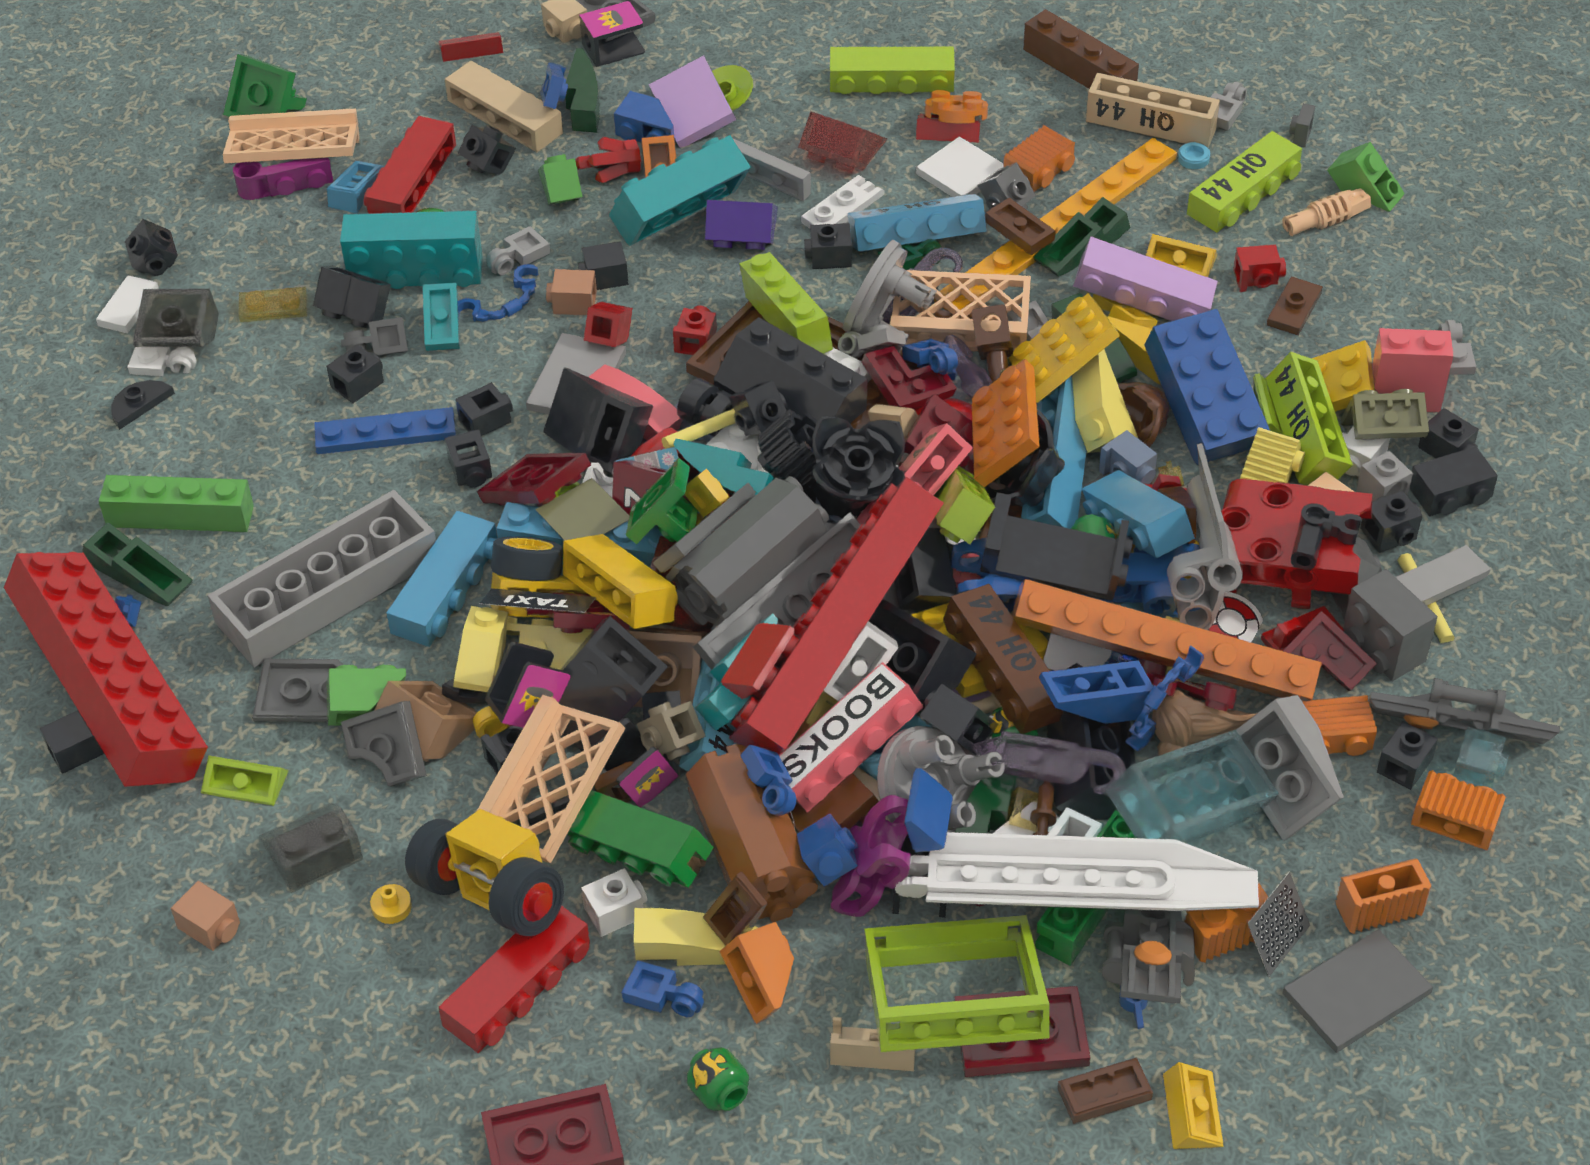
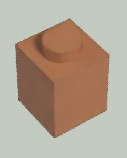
M555 269L553 283H547L546 301L547 303H552L553 314L587 315L588 307L595 304L597 294L595 271Z
M197 881L171 907L177 928L212 951L221 942H229L235 936L240 924L235 904L200 881Z

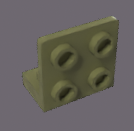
M1399 389L1392 393L1378 394L1375 390L1358 392L1353 395L1341 417V425H1354L1355 439L1426 437L1429 433L1425 392L1413 393L1411 389Z

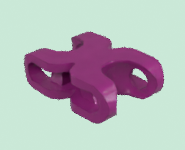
M895 795L882 798L869 810L862 828L853 826L849 829L858 845V848L854 850L858 866L842 875L834 886L831 898V908L834 911L849 916L862 917L876 906L882 897L885 887L894 889L898 882H902L908 876L911 854L901 851L902 844L908 834L904 823L908 805L907 799ZM901 813L893 823L886 820V816L889 814ZM854 891L861 894L859 899L846 900Z

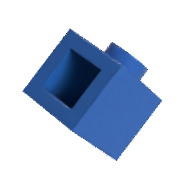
M831 814L826 815L797 833L802 859L824 887L858 866L854 850L858 848L855 838L846 827L841 828Z

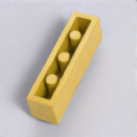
M604 534L563 541V575L591 597H596L595 600L633 629L674 621V611L678 596L675 585Z

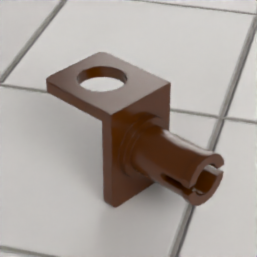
M1004 304L972 310L976 346L980 359L987 360L989 385L1000 378L1002 372L1008 368L1007 357H1011L1014 351L1010 338L1007 310ZM988 315L998 316L1001 320L1000 327L994 332L984 331L981 327L984 317Z

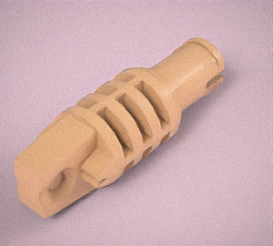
M1361 188L1329 195L1326 198L1311 202L1307 209L1284 216L1282 219L1283 228L1289 232L1290 236L1314 227L1324 229L1343 220H1349L1352 216L1370 208L1371 197Z

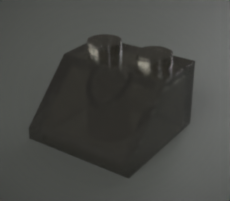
M143 289L133 346L202 347L214 341L219 312L210 289Z
M333 803L326 804L259 835L290 893L296 892L363 860L356 831L343 809Z

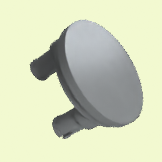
M891 240L873 264L850 306L843 324L844 331H854L863 335L870 333V327L884 324L890 325L883 321L884 317L882 315L895 296H902L926 310L930 306L937 290L912 278V273L902 268L907 251L901 248L899 242ZM890 325V329L898 330ZM905 333V340L907 341L909 334ZM902 346L896 347L899 353L902 350Z
M915 726L898 732L886 744L878 765L877 781L879 796L882 799L889 795H895L909 800L913 773L916 768H922L951 793L953 801L947 832L955 833L957 828H967L975 822V809L971 803H966L975 785L982 779L1001 776L1005 765L1004 763L991 764V762L1003 759L997 752H989L988 754L976 757L970 754L966 755L961 746L942 731L927 726ZM892 813L887 815V817L893 823L901 813Z

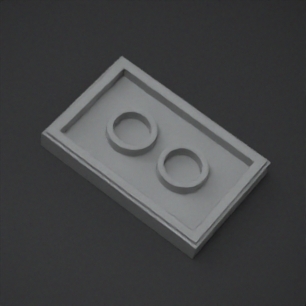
M562 333L526 402L527 410L549 415L564 367L587 377L604 364L619 369L626 355V346L611 347L583 341L584 337Z

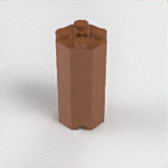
M736 743L726 747L728 751L726 754L717 756L716 751L704 754L686 773V780L689 785L688 792L707 838L714 847L713 852L727 885L737 874L743 872L768 903L758 920L769 917L772 922L791 917L793 914L792 909L798 908L809 896L813 895L817 891L818 885L814 879L813 872L802 859L797 833L788 813L778 816L768 812L762 801L763 793L767 787H759L751 781L747 774L748 769L740 756L748 746Z

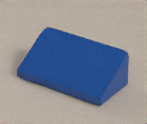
M916 768L913 773L904 821L915 852L941 850L945 847L953 801L951 793L922 768Z

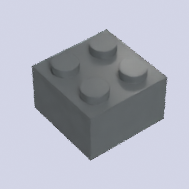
M1385 569L1352 588L1343 629L1344 633L1377 663L1373 670L1379 674L1384 673L1393 682L1426 662L1438 616L1393 574Z

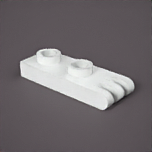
M857 175L801 216V223L810 228V225L848 222L847 213L863 211L882 197L884 190L879 187L875 188L873 183L870 181L865 182V178Z

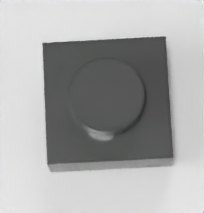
M1303 103L1299 116L1293 115L1289 134H1294L1293 143L1297 146L1306 147L1313 125L1316 107L1314 105Z

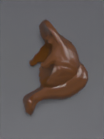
M1117 383L1138 439L1150 448L1157 436L1162 433V430L1167 425L1169 404L1165 393L1158 387L1147 383Z

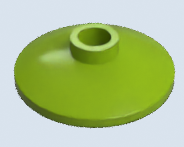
M727 65L712 71L732 111L747 101L753 90V79L745 68L737 65Z

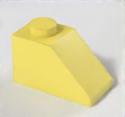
M471 606L463 628L453 687L488 692L506 647L508 612L494 610L489 607Z

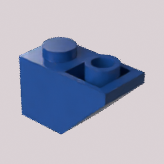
M630 91L614 112L615 135L620 136L624 140L636 139V141L641 142L642 138L674 135V125L658 98Z

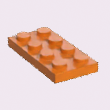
M1023 359L1016 366L1012 365L1006 368L1000 375V378L989 386L981 387L972 398L974 479L983 487H986L1039 448L1034 367L1026 359Z

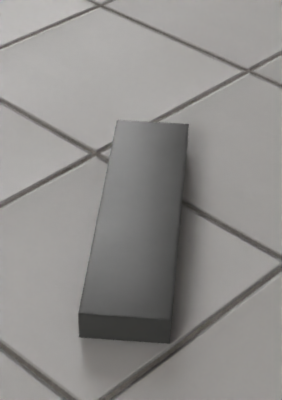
M749 483L745 484L656 559L653 564L661 573L663 571L665 573L755 496L756 491Z

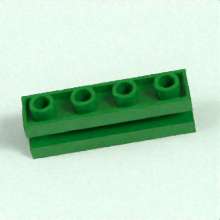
M593 790L590 791L567 833L570 837L568 840L569 845L577 851L586 855L593 851L599 858L612 865H615L617 861L622 862L626 868L638 875L648 872L657 881L667 886H671L674 882L689 888L697 876L687 865L691 857L694 856L706 861L714 848L691 825Z
M1115 810L1097 837L1149 839L1151 827ZM1049 906L1037 923L1036 933L1040 935L1035 941V948L1071 966L1109 908Z

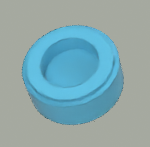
M1190 142L1179 148L1178 162L1183 167L1201 169L1208 165L1210 150L1205 145Z

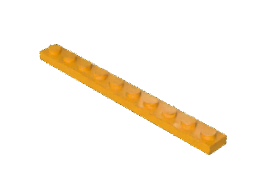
M1151 138L1044 215L1040 220L1053 228L1056 235L1078 212L1085 215L1102 197L1116 204L1177 159V152L1155 138ZM1008 241L965 273L1018 275L1036 262L1033 257L1036 253L1029 255L1012 241ZM949 284L939 292L946 296L956 288ZM975 285L969 289L978 298L989 291L984 285ZM960 295L951 303L959 310H962L971 302L964 295Z

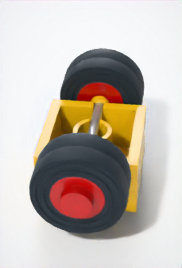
M479 809L460 824L447 819L428 821L416 831L407 847L405 868L409 878L416 885L438 895H450L461 890L463 898L489 910L492 918L499 925L522 936H534L547 929L557 917L564 897L563 880L554 868L542 863L539 851L540 843L535 833L530 829L520 827L501 816H496L483 809Z

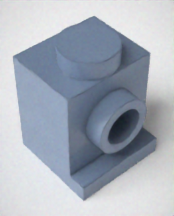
M1126 430L1101 447L1099 472L1105 475L1108 472L1113 473L1120 470L1143 484H1150L1156 475L1157 453Z

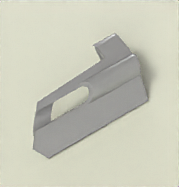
M1201 443L1197 444L1200 475L1190 480L1186 490L1197 511L1196 522L1201 534L1199 538L1200 549L1173 557V561L1167 568V576L1180 623L1208 630L1218 614L1225 592H1230L1240 585L1242 570L1230 529L1222 516L1204 448ZM1192 576L1188 580H1180L1182 577ZM1197 607L1200 608V609L1197 610V611H1192V612L1189 611V610L1192 609V608H1197Z

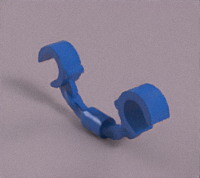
M524 264L515 269L514 287L521 288L523 292L519 299L515 298L501 306V310L494 312L481 309L480 300L461 299L458 301V317L462 310L472 309L473 321L484 322L490 319H501L506 315L510 317L522 310V306L529 302L530 295L535 293L536 282L534 278L523 279L521 277L524 275L538 276V267Z
M1190 646L1185 660L1178 656L1173 668L1167 673L1164 680L1157 686L1154 685L1145 698L1141 714L1129 729L1133 735L1126 740V743L1136 751L1143 749L1155 733L1156 722L1150 719L1148 715L1154 709H1158L1167 695L1166 690L1171 682L1177 678L1185 682L1196 673L1204 659V655Z

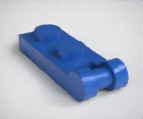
M548 63L546 78L540 91L543 106L556 109L558 101L564 102L568 88L564 78L566 67L555 63Z

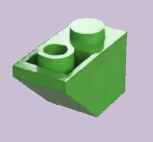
M1371 142L1342 152L1327 170L1341 191H1352L1361 188L1371 197V205L1388 212L1393 209L1405 194Z
M566 154L548 157L538 169L548 205L582 198L575 158L567 160Z
M340 665L336 668H329L327 678L328 726L341 725L342 721L374 711L388 681H405L406 668H396L393 665H379L375 668Z

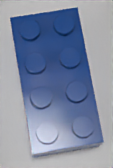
M1213 309L1153 326L1144 346L1195 463L1199 465L1197 444L1201 443L1207 462L1250 450L1258 427L1269 431L1270 429L1218 310Z

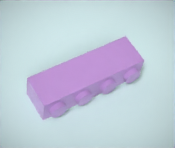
M1090 237L1082 255L1073 287L1167 320L1175 321L1210 311L1218 281Z

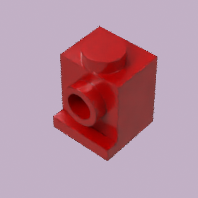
M1276 244L1236 247L1233 271L1239 291L1246 292L1247 287L1251 286L1266 288L1270 285H1276L1279 278L1286 276V262L1284 257H1279Z
M695 306L693 309L683 308L678 324L673 328L674 352L694 355L716 333V313L711 312L705 306ZM686 338L698 339L699 344L685 342Z

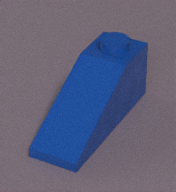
M1139 660L1041 672L1039 676L1055 708L1105 724L1137 720L1143 710L1144 700L1153 688Z

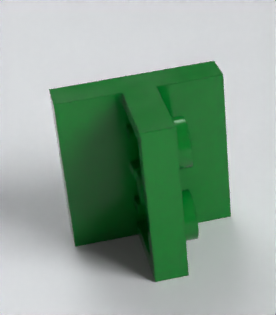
M237 54L223 115L230 117L236 115L286 113L287 109L302 110L305 107L307 98L296 95V89L292 88L296 75L295 72L247 55Z
M680 458L668 468L631 508L626 536L635 544H638L655 525H658L660 533L671 542H678L696 526L698 510L682 497L686 492L690 466Z

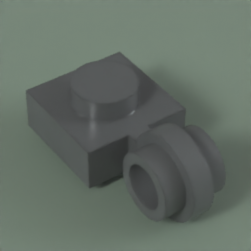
M403 317L369 322L371 336H364V331L358 330L343 333L344 339L341 340V345L346 348V352L357 344L366 350V343H372L373 352L376 355L408 351Z

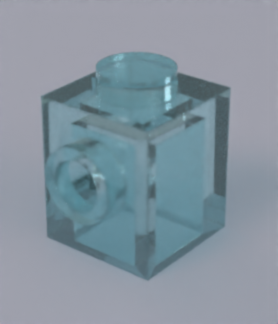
M1467 727L1453 776L1459 781H1465L1467 784L1472 783L1474 786L1492 788L1495 775L1503 777L1509 755L1502 753L1506 737L1492 734L1489 731Z

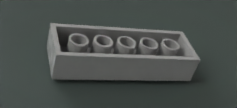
M392 490L208 594L215 624L255 668L263 663L264 658H272L412 576L435 543V531L395 490Z

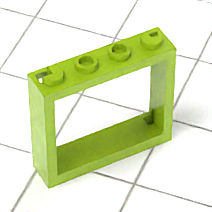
M1027 915L864 928L866 965L880 1052L1049 1038V1001ZM1020 925L1021 932H1018V928H1008V926ZM874 937H884L885 939H874ZM1017 956L1026 993L1025 996L888 1007L881 969L883 967Z

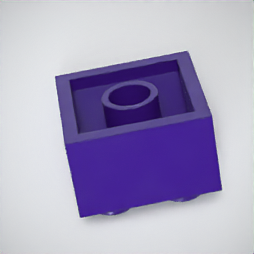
M707 200L705 240L713 241V247L732 248L733 242L746 243L745 249L765 250V244H773L778 206L773 203Z

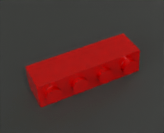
M423 116L417 117L413 125L407 128L399 146L393 149L391 158L385 167L380 169L373 185L366 190L364 205L367 206L368 214L414 212L456 146L453 123Z
M561 905L557 917L543 932L534 936H522L515 933L438 1007L442 1026L477 1053L487 1045L494 1046L503 1037L506 1026L515 1017L522 1018L530 1011L536 996L544 989L549 991L554 988L562 976V971L571 962L578 963L586 956L590 944L587 923Z

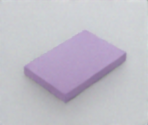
M704 55L649 84L655 98L660 100L674 125V138L680 148L688 146L736 120Z

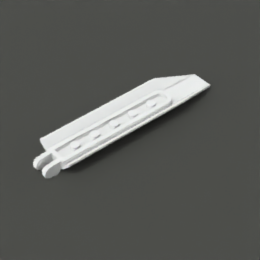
M947 832L946 843L943 849L930 851L929 856H911L908 876L902 882H898L895 887L896 893L903 897L921 898L926 895V902L1168 911L1259 907L1257 870L1175 839Z

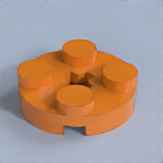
M935 90L931 92V98L925 101V116L931 119V113L939 115L940 122L974 123L975 116L981 115L982 120L987 119L988 103L982 100V94L976 91H966L961 96L950 95V92L945 90Z

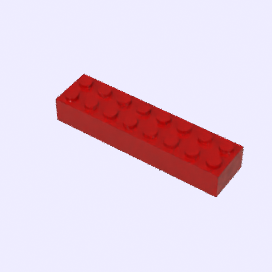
M908 477L898 486L891 483L883 495H879L868 511L871 515L864 524H860L849 540L852 544L845 553L838 557L830 569L831 576L814 593L810 600L813 604L806 613L801 614L794 624L795 633L760 689L753 693L755 698L751 697L730 722L735 727L729 736L730 740L740 745H754L777 752L778 755L786 750L858 635L944 504L941 500Z
M77 552L17 553L4 589L124 787L181 783L195 778L208 746L85 554Z

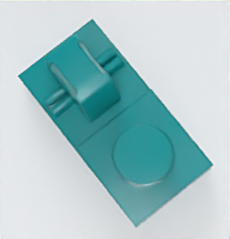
M457 284L423 285L424 342L426 351L460 349Z

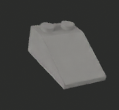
M1298 695L1275 699L1230 734L1224 741L1220 742L1283 841L1296 834L1344 798L1320 729Z

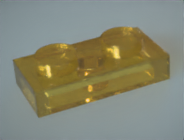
M306 287L239 292L240 322L307 317Z

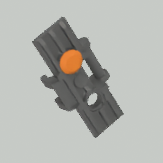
M1433 678L1431 693L1404 697L1371 692L1368 697L1373 713L1403 718L1408 724L1417 728L1432 729L1436 725L1539 744H1545L1560 732V726L1524 719L1504 708L1506 691L1499 689L1483 691L1450 685L1448 681ZM1452 701L1476 705L1474 711L1452 708Z
M1124 909L1123 923L1111 922L1104 928L1103 936L1107 943L1106 960L1102 964L1103 978L1108 982L1121 985L1120 997L1180 1003L1181 970L1184 972L1183 983L1186 986L1192 985L1195 979L1193 928L1182 920L1181 911Z

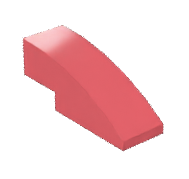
M606 364L589 376V378L653 405L643 436L647 441L669 427L676 431L680 428L682 419L677 415V409L665 398L636 378Z

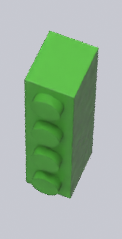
M106 475L98 501L105 524L109 522L115 528L247 532L254 507L247 479Z

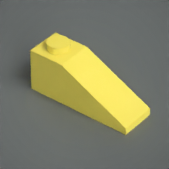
M1103 349L1072 375L1075 421L1088 453L1101 452V447L1126 430L1138 438L1109 360Z

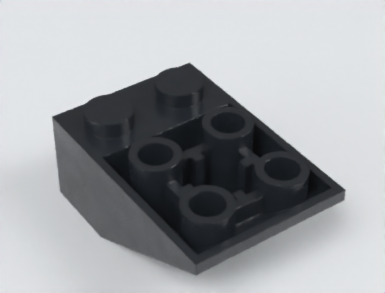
M564 367L543 433L572 453H586L590 463H599L604 470L612 473L616 460L630 457L641 445L653 405Z
M609 616L596 626L560 669L570 674V680L559 704L619 722L644 696L668 666ZM570 720L562 735L566 736L578 730L577 722ZM602 729L588 736L591 747L598 743L608 731ZM582 740L573 744L581 752L584 751Z

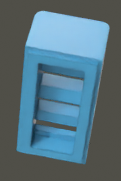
M355 161L327 188L328 207L358 213L364 204L366 190L373 185L380 169L384 166ZM358 170L369 172L363 173L367 174L365 177L356 175Z

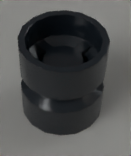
M696 378L682 392L677 405V415L682 420L695 425L734 409L729 399L732 394L720 391L717 386L702 378ZM722 429L710 433V435L715 437Z

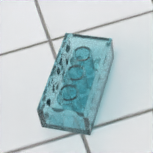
M1236 730L1133 764L1106 790L1136 838L1175 839L1184 843L1192 842L1255 817L1279 795Z

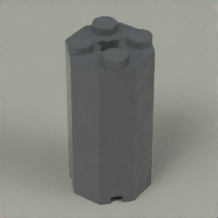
M790 476L785 480L775 478L670 570L666 579L671 583L675 581L678 596L677 603L697 624L703 626L707 622L713 623L714 625L710 628L713 630L827 532L824 524L829 520V516L823 507L814 504L803 492L801 484L795 478Z

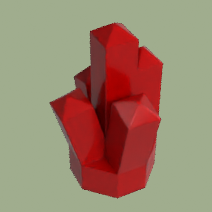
M602 137L597 144L599 150L607 152L580 156L575 159L577 170L608 167L596 172L595 180L599 183H604L627 173L639 172L641 168L640 150L636 139L622 141Z

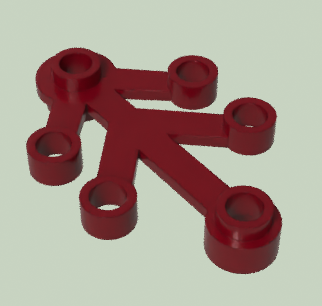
M1138 658L1153 686H1157L1164 680L1167 675L1168 666ZM1178 678L1171 682L1166 690L1167 695L1174 696L1176 687L1189 691V696L1206 700L1205 706L1226 712L1228 709L1234 708L1237 697V689L1208 681L1206 685L1188 680L1182 682Z

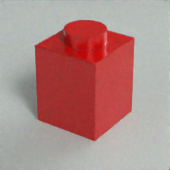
M599 302L588 307L583 341L617 347L625 343L629 337L633 308L606 302Z

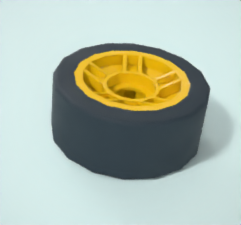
M520 536L498 538L493 541L491 569L500 576L527 581L553 580L561 575L563 548L560 544L540 538Z

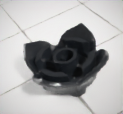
M1037 410L1039 448L984 487L993 503H995L997 493L1011 495L1010 505L1012 506L1027 504L1030 507H1034L1042 501L1045 494L1044 490L1052 482L1053 478L1063 470L1065 461L1059 457V453L1054 446L1051 425L1041 411Z
M820 416L812 437V449L816 464L812 469V475L816 483L824 491L844 502L848 507L858 509L864 504L875 501L880 494L883 495L891 483L898 486L906 478L905 473L899 469V463L905 449L904 434L899 421L876 420L867 423L861 429H854L847 420L842 418Z

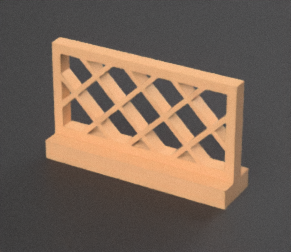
M356 109L230 116L228 120L230 132L223 151L224 163L353 156L355 143H359L360 135Z
M906 270L912 273V278L932 289L937 290L936 287L942 283L951 284L956 289L946 296L937 290L936 295L933 296L937 302L928 307L927 310L923 307H918V305L902 296H895L893 299L890 325L909 334L906 345L934 339L949 344L951 348L964 351H978L973 319H969L967 316L972 313L973 309L988 307L985 303L995 296L1005 304L1007 313L1012 310L1021 318V322L1008 321L1013 349L1015 350L1019 344L1027 341L1031 276ZM975 285H984L989 291L978 298L969 289ZM1008 287H1023V292L1014 299L1006 295L1003 290ZM960 295H964L971 302L962 310H959L951 303ZM910 305L920 313L917 316H899L900 312ZM945 307L953 316L950 318H936L933 314ZM988 315L981 322L982 329L987 332H994L1001 325V320L996 315Z
M542 695L477 811L483 809L496 816H501L512 823L520 819L521 827L530 829L535 835L550 829L551 836L544 848H539L542 861L551 864L625 727L620 722L560 705L555 698ZM569 721H576L578 730L561 738ZM602 729L607 730L608 733L604 740L591 747L588 736ZM582 740L584 751L567 759L564 748ZM557 752L560 763L543 771L550 755ZM587 761L589 767L585 774L573 780L570 769ZM563 773L565 785L548 793L546 781ZM539 785L541 797L524 805L531 789ZM569 795L570 801L567 807L554 814L551 803ZM544 807L547 818L530 826L527 815Z

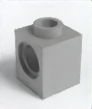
M1388 451L1361 465L1356 492L1373 494L1372 502L1382 496H1389L1403 491L1408 496L1413 473L1395 455Z

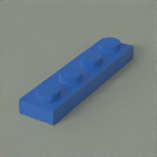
M453 407L314 422L317 454L441 441L456 435Z

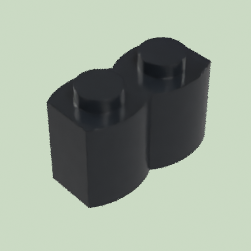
M322 266L313 306L322 309L321 314L324 316L341 319L343 315L352 319V325L370 328L369 322L383 320L391 284L340 267Z

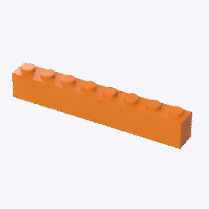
M1027 579L1019 586L1012 617L1017 624L1169 667H1173L1178 656L1185 660L1189 647L1192 646L1204 655L1203 662L1195 674L1280 698L1298 695L1301 701L1312 700L1322 663Z

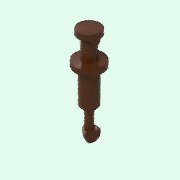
M1054 762L1047 763L1043 767L1044 782L1038 788L1037 807L1030 813V821L1036 825V832L1032 835H1048V827L1055 825L1057 821V815L1052 811L1054 787L1050 784L1051 775H1055Z

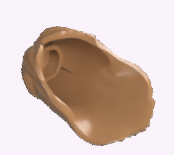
M1175 690L1174 696L1166 695L1158 709L1153 710L1152 720L1156 722L1155 734L1161 741L1157 746L1158 755L1160 758H1166V761L1180 762L1186 758L1183 756L1177 757L1182 750L1188 748L1184 754L1186 755L1197 743H1200V745L1193 750L1204 749L1214 740L1228 737L1257 713L1217 710L1205 706V702L1193 700V698L1184 695L1183 692Z

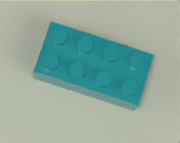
M731 135L721 140L715 137L707 141L701 147V150L695 153L687 151L677 157L675 163L667 167L665 164H661L652 169L647 177L641 180L633 178L621 187L620 195L614 200L615 204L609 213V217L625 242L631 246L707 207V200H721L736 192L751 166Z
M477 211L343 214L340 244L345 269L387 282L394 289H401L404 286H423L425 284L456 283L460 287L481 284L483 254Z

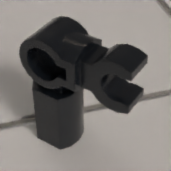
M1317 503L1305 505L1301 510L1298 532L1291 555L1293 567L1308 571L1312 570L1317 563L1323 538L1329 539L1330 536H1333L1344 544H1356L1361 517L1354 514L1338 516L1335 515L1334 511H1329L1326 507Z

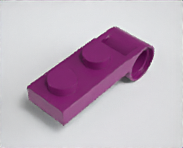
M328 157L297 159L267 167H262L258 161L239 162L233 167L238 195L245 200L289 195L294 191L311 187L320 188L325 184L334 182Z

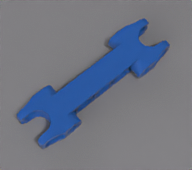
M987 537L973 540L971 544L963 541L953 545L950 558L951 567L960 572L975 573L982 577V579L966 580L958 584L957 594L990 584L1012 615L1019 586L1023 581L980 572ZM1185 543L1155 558L1135 546L1133 553H1130L1129 559L1123 558L1122 564L1129 565L1124 587L1117 586L1113 601L1085 594L1080 595L1105 602L1143 603L1145 613L1159 617H1178L1167 576V568L1173 561V557L1199 550L1200 547L1197 544ZM966 553L979 555V557L962 558L961 556ZM1197 607V608H1192V609H1190L1189 611H1190V612H1192V611H1197V610H1199L1200 608H1198V607Z

